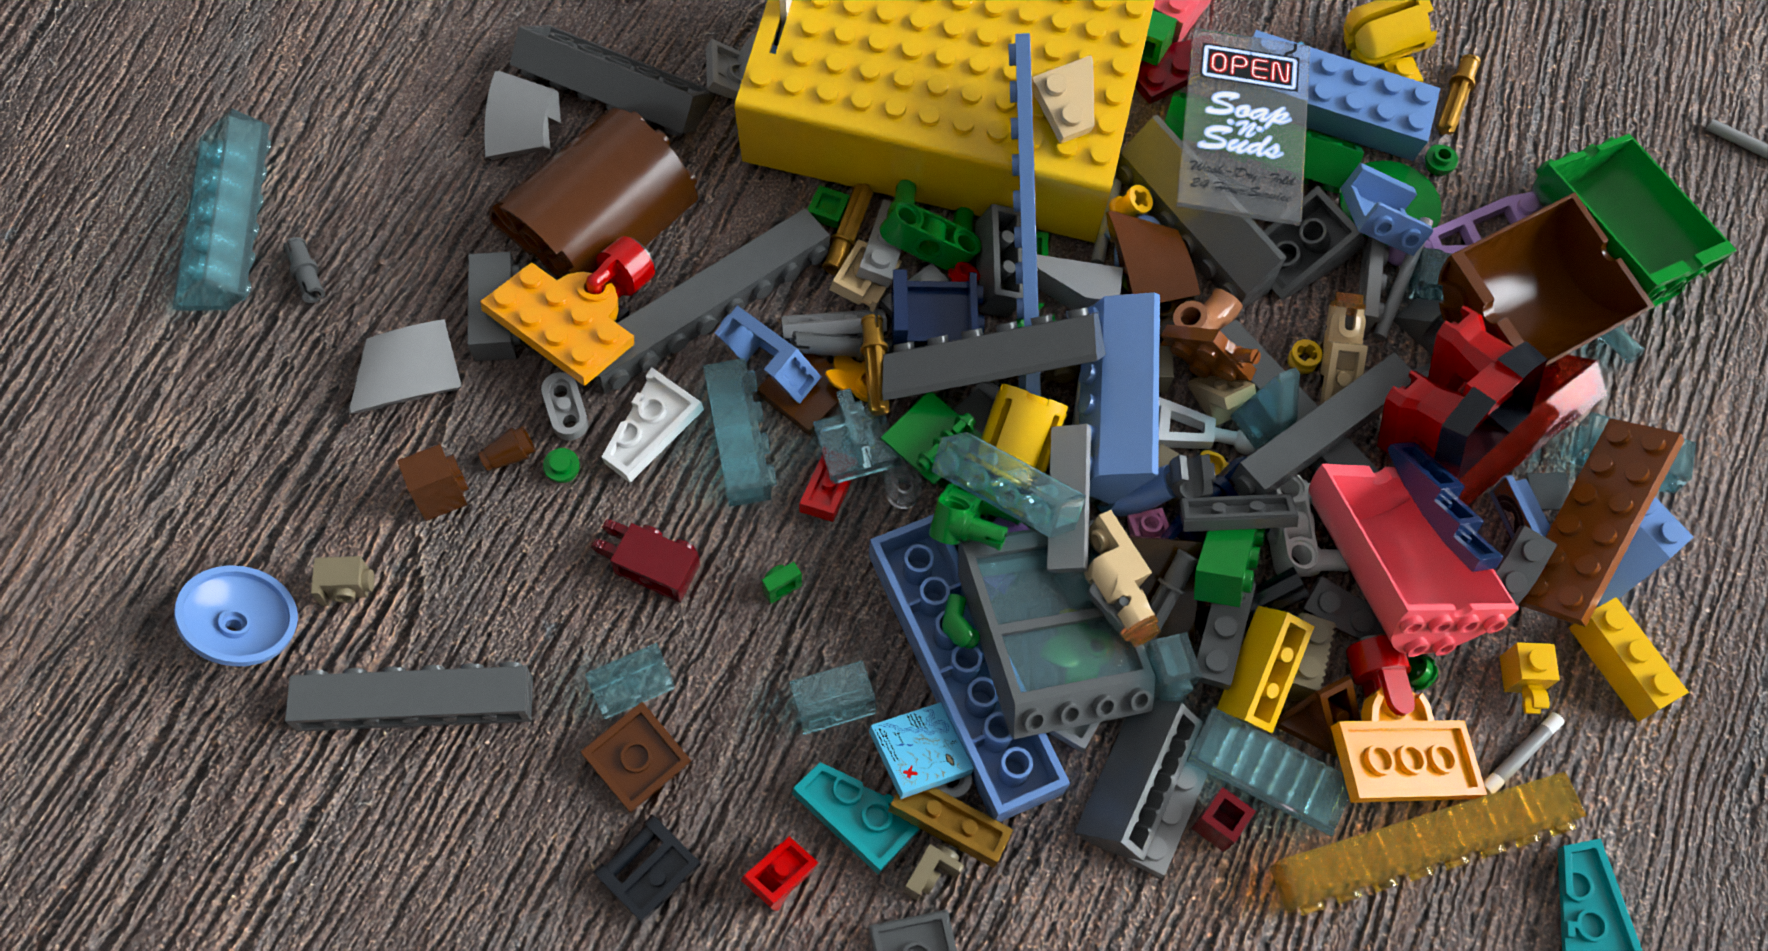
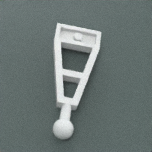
M1079 379L1077 385L1072 425L1079 424ZM1159 397V447L1164 444L1169 448L1210 449L1215 441L1234 445L1235 449L1243 455H1251L1260 449L1262 438L1260 433L1254 428L1244 427L1237 432L1215 427L1216 418ZM1170 419L1201 430V433L1169 432Z

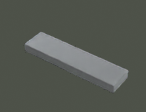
M1088 424L1051 427L1047 570L1050 573L1088 571L1091 428Z

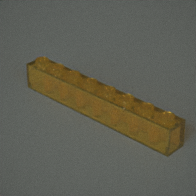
M1566 771L1283 858L1269 868L1287 913L1300 910L1302 916H1307L1326 909L1323 902L1337 898L1339 905L1361 898L1360 890L1373 887L1375 893L1383 892L1398 886L1396 879L1409 875L1411 881L1414 882L1434 875L1435 873L1432 868L1445 864L1448 871L1469 864L1468 856L1480 853L1483 859H1487L1506 852L1503 845L1516 842L1518 848L1541 841L1539 834L1551 831L1553 837L1576 830L1574 822L1587 815Z

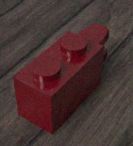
M611 519L605 520L602 525L603 530L609 535L620 539L621 542L618 546L596 538L591 548L598 554L611 559L610 562L614 574L681 603L700 567L696 548L681 539H676L674 542L665 538L659 530L649 525L640 527L631 523L627 527Z

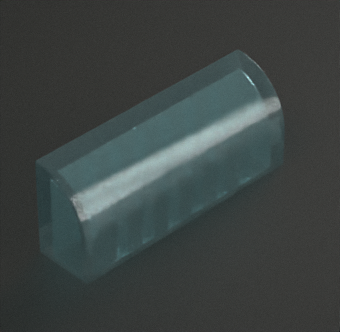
M1212 707L1205 715L1186 761L1330 837L1333 836L1349 799L1342 772L1215 707Z

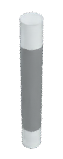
M1552 712L1483 782L1487 797H1492L1564 724V719L1559 714Z

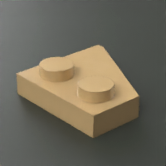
M1091 55L1032 77V91L1060 144L1092 131L1094 127L1093 58Z

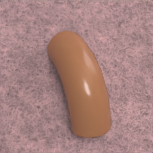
M1216 288L1203 304L1197 301H1186L1180 304L1173 314V322L1178 326L1221 330L1235 320L1243 309V305L1232 294Z

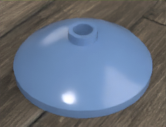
M219 566L197 574L183 586L174 607V623L184 643L199 656L227 666L256 665L274 658L288 646L293 638L298 622L295 601L285 586L267 573L245 566ZM232 627L235 628L237 631H231L227 628Z

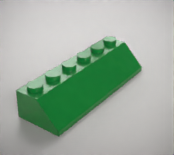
M1175 90L1164 121L1183 143L1186 141L1196 145L1202 140H1205L1206 143L1221 142L1204 135V130L1212 125H1224L1233 128L1231 133L1222 135V132L1213 133L1226 139L1227 143L1232 139H1239V142L1247 139L1249 144L1262 142L1264 138L1271 135L1272 141L1265 146L1264 150L1278 143L1280 152H1283L1284 155L1276 159H1270L1265 155L1258 157L1256 153L1251 155L1247 152L1237 154L1235 151L1229 152L1226 147L1223 149H1204L1197 146L1196 150L1209 155H1215L1216 151L1229 154L1228 160L1246 165L1247 160L1260 164L1258 169L1271 174L1278 173V170L1291 173L1290 179L1296 177L1294 180L1297 182L1309 184L1310 179L1323 183L1322 189L1340 194V188L1359 165L1364 155L1360 145L1288 123L1282 125L1273 123L1268 129H1264L1263 132H1258L1255 128L1252 132L1256 131V134L1246 138L1245 133L1242 135L1237 134L1243 125L1236 127V122L1249 120L1250 123L1256 122L1257 126H1262L1263 128L1266 122H1260L1259 118L1256 120H1252L1250 117L1238 118L1234 112L1227 115L1206 113L1205 108L1208 106L1220 109L1228 107ZM1233 119L1235 123L1233 125H1229L1227 123V120Z

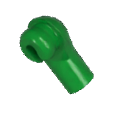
M958 594L948 595L942 622L943 632L958 647L973 649L980 641V634L963 617L967 599Z

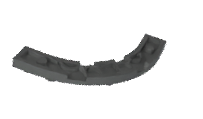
M1525 525L1518 527L1503 554V559L1497 568L1494 569L1516 605L1531 590L1557 546L1556 543ZM1322 576L1317 578L1309 592L1310 597L1306 598L1300 609L1311 615L1333 621L1337 626L1335 629L1356 639L1385 633L1368 602L1354 596Z

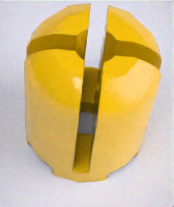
M1375 0L1354 7L1347 14L1344 23V42L1347 50H1352L1351 57L1356 62L1375 67L1431 48L1436 41L1437 30L1431 32L1428 13L1434 11L1430 0Z
M1002 384L995 397L976 450L977 461L984 470L1025 485L1039 482L1045 476L1050 462L1051 427L1063 426L1068 406L1052 399L1048 400L1029 393L1027 390Z

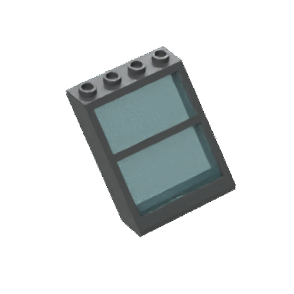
M1089 520V527L1095 520ZM1048 527L1009 532L1006 536L1004 535L1006 539L1000 551L968 539L967 542L962 541L959 543L958 577L967 599L975 629L980 634V644L1010 736L1013 739L1153 711L1155 674L1139 631L1137 630L1125 637L1119 635L1107 621L1101 610L1088 597L1087 592L1090 584L1086 580L1084 572L1050 573L1047 570ZM1090 539L1088 543V566L1096 557L1100 556L1099 552L1092 547Z

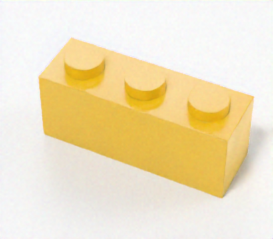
M1617 597L1597 607L1586 627L1575 623L1568 627L1638 722L1689 693Z
M1257 606L1239 651L1229 691L1224 689L1216 711L1242 724L1273 733L1315 626L1288 612Z

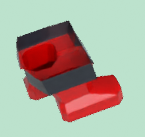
M1467 306L1461 307L1460 312L1463 314L1459 324L1455 321L1450 323L1446 320L1437 332L1428 378L1417 371L1411 370L1408 375L1411 378L1410 386L1408 388L1393 386L1387 394L1377 444L1379 448L1388 453L1387 449L1390 444L1415 442L1419 445L1422 441L1435 451L1434 460L1458 480L1531 414L1548 360L1527 341L1513 348L1487 333L1483 316ZM1465 386L1463 394L1458 393Z

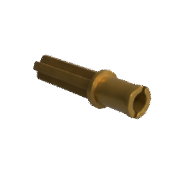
M1466 54L1460 58L1456 74L1450 78V90L1436 125L1440 135H1452L1455 132L1468 94L1475 87L1474 78L1481 61L1473 54Z
M857 183L854 186L837 232L830 238L832 245L822 267L832 275H837L856 244L855 238L873 195V190L866 183Z
M868 314L861 318L863 344L860 347V352L865 358L868 410L873 416L888 414L890 410L889 400L884 401L882 395L883 358L888 352V345L884 342L883 317L877 315V322H875V314Z

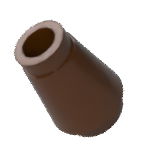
M523 426L517 429L511 427L485 447L484 450L478 452V455L485 469L489 472L494 468L497 469L527 460L529 455L535 452L536 449Z

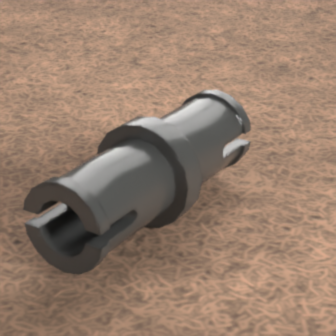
M303 238L288 239L289 244L285 242L283 248L291 264L289 267L291 277L297 281L302 293L301 296L305 302H318L320 297H325V291L317 276L319 272L317 263L310 258L306 242Z

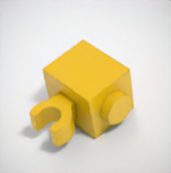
M1517 642L1499 656L1504 692L1522 693L1524 714H1541V709H1548L1550 706L1546 690L1560 681L1555 645Z

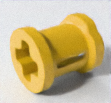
M1134 185L1128 189L1126 195L1116 196L1110 200L1109 211H1115L1132 217L1137 214H1145L1153 206L1152 196L1144 186Z

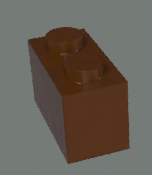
M441 444L397 460L407 489L425 521L468 505L463 492L469 490L464 475L454 455L446 456Z

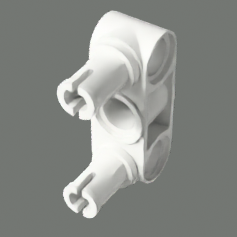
M1298 474L1271 493L1283 494L1281 492L1283 491L1285 494H1292L1299 516L1298 527L1270 528V531L1266 534L1270 544L1274 570L1278 575L1294 567L1300 578L1318 575L1321 571L1347 572L1349 568L1338 549H1320L1317 546L1314 517L1310 509V504H1312V498L1309 494L1310 483L1302 479ZM1293 557H1295V558L1299 561L1300 564H1298L1297 562H1295V560L1293 559Z

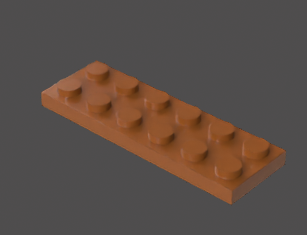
M1612 418L1608 420L1546 535V538L1556 543L1557 546L1533 587L1518 606L1584 627L1587 626L1685 441L1681 433Z

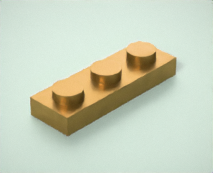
M935 787L900 799L897 793L888 809L894 815L992 868H995L1013 832V829Z

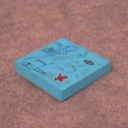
M941 702L870 726L869 733L900 799L969 776L973 772L974 768Z

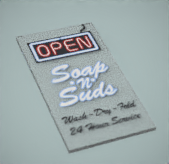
M1201 28L1193 29L1176 206L1300 226L1302 222L1310 46Z

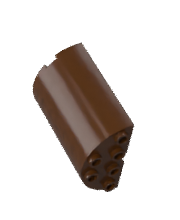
M612 108L490 208L489 219L494 226L529 255L533 253L538 257L543 266L558 279L567 274L577 272L593 273L598 269L597 255L622 236L630 237L645 247L698 200L695 188L697 180L684 167L681 160L671 149L670 141L662 131H654L636 111L630 113L623 109Z
M1575 192L1451 254L1444 262L1438 278V284L1443 286L1444 300L1439 302V307L1444 322L1446 320L1450 323L1455 321L1459 324L1463 314L1460 312L1461 307L1467 306L1483 316L1487 333L1513 348L1527 341L1548 359L1546 366L1655 306L1622 258L1616 259L1609 255L1606 249L1609 241L1607 236Z

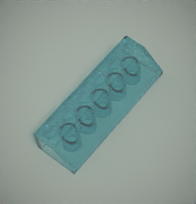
M233 108L200 137L172 309L178 311L229 310L240 301H244L251 289V282L248 281V276L255 260V253L252 252L253 241L259 231V224L256 223L257 213L263 203V195L260 192L261 185L267 175V168L264 167L265 156L271 147V140L268 139L270 125Z

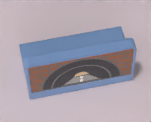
M1513 475L1503 477L1489 494L1511 539L1518 527L1524 525L1546 537L1550 525L1527 479L1515 481Z

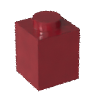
M1222 787L1208 802L1191 829L1222 852H1225L1237 841L1256 811Z

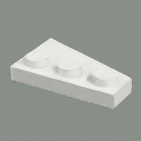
M652 367L646 375L647 382L641 393L637 392L631 402L633 407L625 421L620 422L602 455L604 463L630 483L704 410L701 401Z

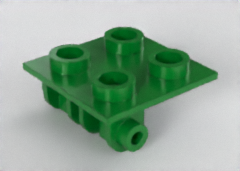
M928 392L881 437V440L935 485L981 439L982 434L973 427L976 424V420L971 414L958 415L935 394Z

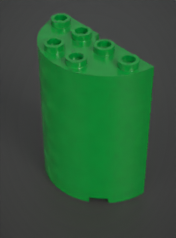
M1630 134L1616 139L1610 137L1597 146L1590 144L1578 153L1571 151L1556 161L1549 159L1539 166L1535 172L1538 177L1533 184L1532 192L1545 207L1574 192L1577 194L1598 226L1607 236L1609 241L1606 249L1609 255L1616 259L1622 258L1654 304V308L1682 293L1685 290V286L1698 275L1701 278L1705 277L1737 251Z

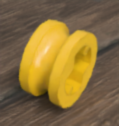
M1299 340L1289 352L1287 357L1288 364L1297 373H1312L1322 359V350L1312 340ZM1304 352L1310 355L1306 361L1299 358Z

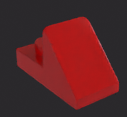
M789 836L742 877L741 881L771 909L778 911L790 892L813 872L819 862Z

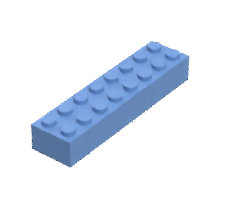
M933 514L870 539L869 558L937 703L941 702L974 768L971 774L972 780L989 816L998 822H1002L1063 795L1070 782L1046 733L1013 739L1010 736L980 641L973 649L961 648L955 645L943 632L942 622L948 595L958 594L964 597L965 595L958 577V553L955 546L936 541L929 535ZM966 601L963 617L975 629ZM1013 667L1020 691L1025 692L1023 685Z

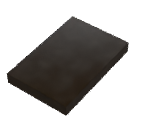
M1128 535L1152 572L1139 587V589L1144 591L1148 603H1150L1160 585V582H1158L1159 577L1163 578L1177 554V550L1181 549L1199 559L1203 548L1202 541ZM1196 568L1184 587L1185 595L1180 594L1150 650L1192 653L1197 600H1194ZM1117 636L1116 642H1117L1118 644H1120L1119 639H1118V636Z

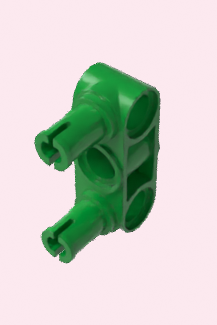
M909 180L899 181L895 188L894 202L889 206L887 216L879 228L882 238L890 245L947 271L950 268L954 269L958 262L969 264L982 248L979 238L972 232L973 210L967 207L958 208L954 212L953 222L941 215L914 205L916 184Z
M963 472L951 484H948L944 492L939 496L929 535L934 540L944 544L956 545L971 539L1000 551L1006 539L1004 535H1007L1008 527L981 519L982 516L988 517L990 514L1019 526L1025 513L1023 511L1026 510L1027 503L997 494V489L991 486L992 482L985 476Z

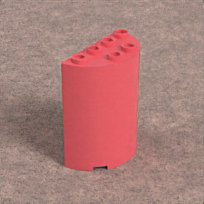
M1322 464L1318 468L1309 486V494L1312 498L1311 503L1392 646L1397 651L1405 653L1409 657L1428 653L1443 656L1452 652L1457 645L1470 641L1486 632L1489 634L1498 632L1507 626V619L1518 611L1519 608L1495 570L1488 569L1472 572L1446 546L1420 512L1404 486L1396 467L1385 466L1376 473H1373L1370 466Z

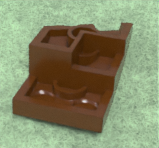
M1115 211L1105 212L1111 243L1115 242L1119 266L1123 268L1122 275L1126 277L1129 294L1155 292L1160 295V303L1200 295L1190 255L1177 229Z

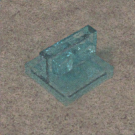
M850 388L836 392L840 415L813 422L814 431L831 484L901 466L900 455L881 440V437L890 429L886 416H873L869 412L868 407H863L861 401H854Z

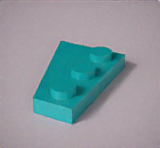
M1601 838L1558 848L1562 951H1643Z

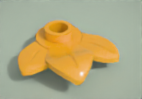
M834 356L833 369L825 373L829 382L836 388L853 393L860 400L868 402L865 360L859 363L848 356Z

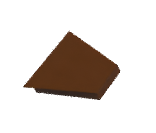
M1345 676L1314 692L1279 716L1275 727L1329 753L1333 757L1338 756L1330 726L1339 721H1361L1352 678Z

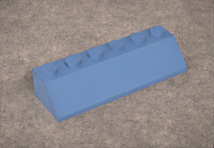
M1155 292L1104 296L1093 306L1088 307L1089 314L1098 312L1106 355L1098 361L1081 364V372L1079 374L1080 401L1078 403L1079 424H1088L1091 428L1090 496L1111 505L1158 476L1160 295Z

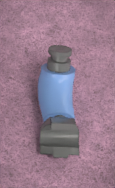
M1209 454L1187 459L1184 455H1178L1169 462V465L1158 468L1157 477L1112 505L1089 496V504L1097 505L1099 511L1103 513L1112 510L1115 516L1123 517L1153 509L1175 497L1178 499L1209 497L1213 494L1212 482L1216 478L1214 463H1210Z

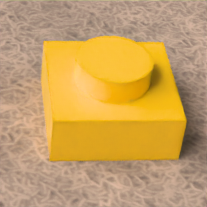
M1413 56L1398 58L1386 62L1380 67L1381 70L1419 82L1424 81Z

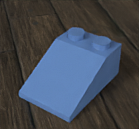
M1656 497L1653 499L1597 607L1615 597L1621 598L1694 538Z

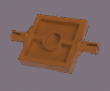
M1167 324L1161 334V337L1164 339L1161 346H1171L1172 354L1183 358L1190 366L1189 370L1202 378L1214 376L1233 382L1235 379L1251 381L1257 370L1252 364H1257L1261 358L1258 349L1237 346L1217 329Z

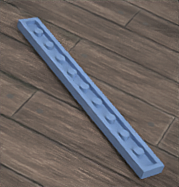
M1030 33L1015 34V43L1008 44L1009 66H1016L1017 78L1015 81H1010V103H1017L1018 117L1011 118V139H1018L1019 154H1012L1013 176H1020V190L1013 191L1014 212H1021V226L1014 227L1015 248H1022V262H1015L1016 284H1023V298H1017V319H1024V326L1032 325L1030 318L1039 316L1031 39ZM1040 372L1019 375V388L1026 389L1029 393L1041 397Z

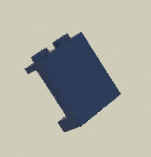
M893 269L891 285L892 347L896 344L914 341L915 347L928 345L927 338L947 334L949 341L961 339V332L982 328L984 334V315H978V306L983 304V285H977V273L969 272L968 281L966 282L907 281V270Z

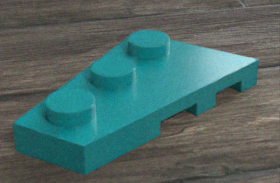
M821 762L792 791L794 797L877 875L921 830L888 811L894 799L893 796L889 794L884 796L863 786L862 781Z

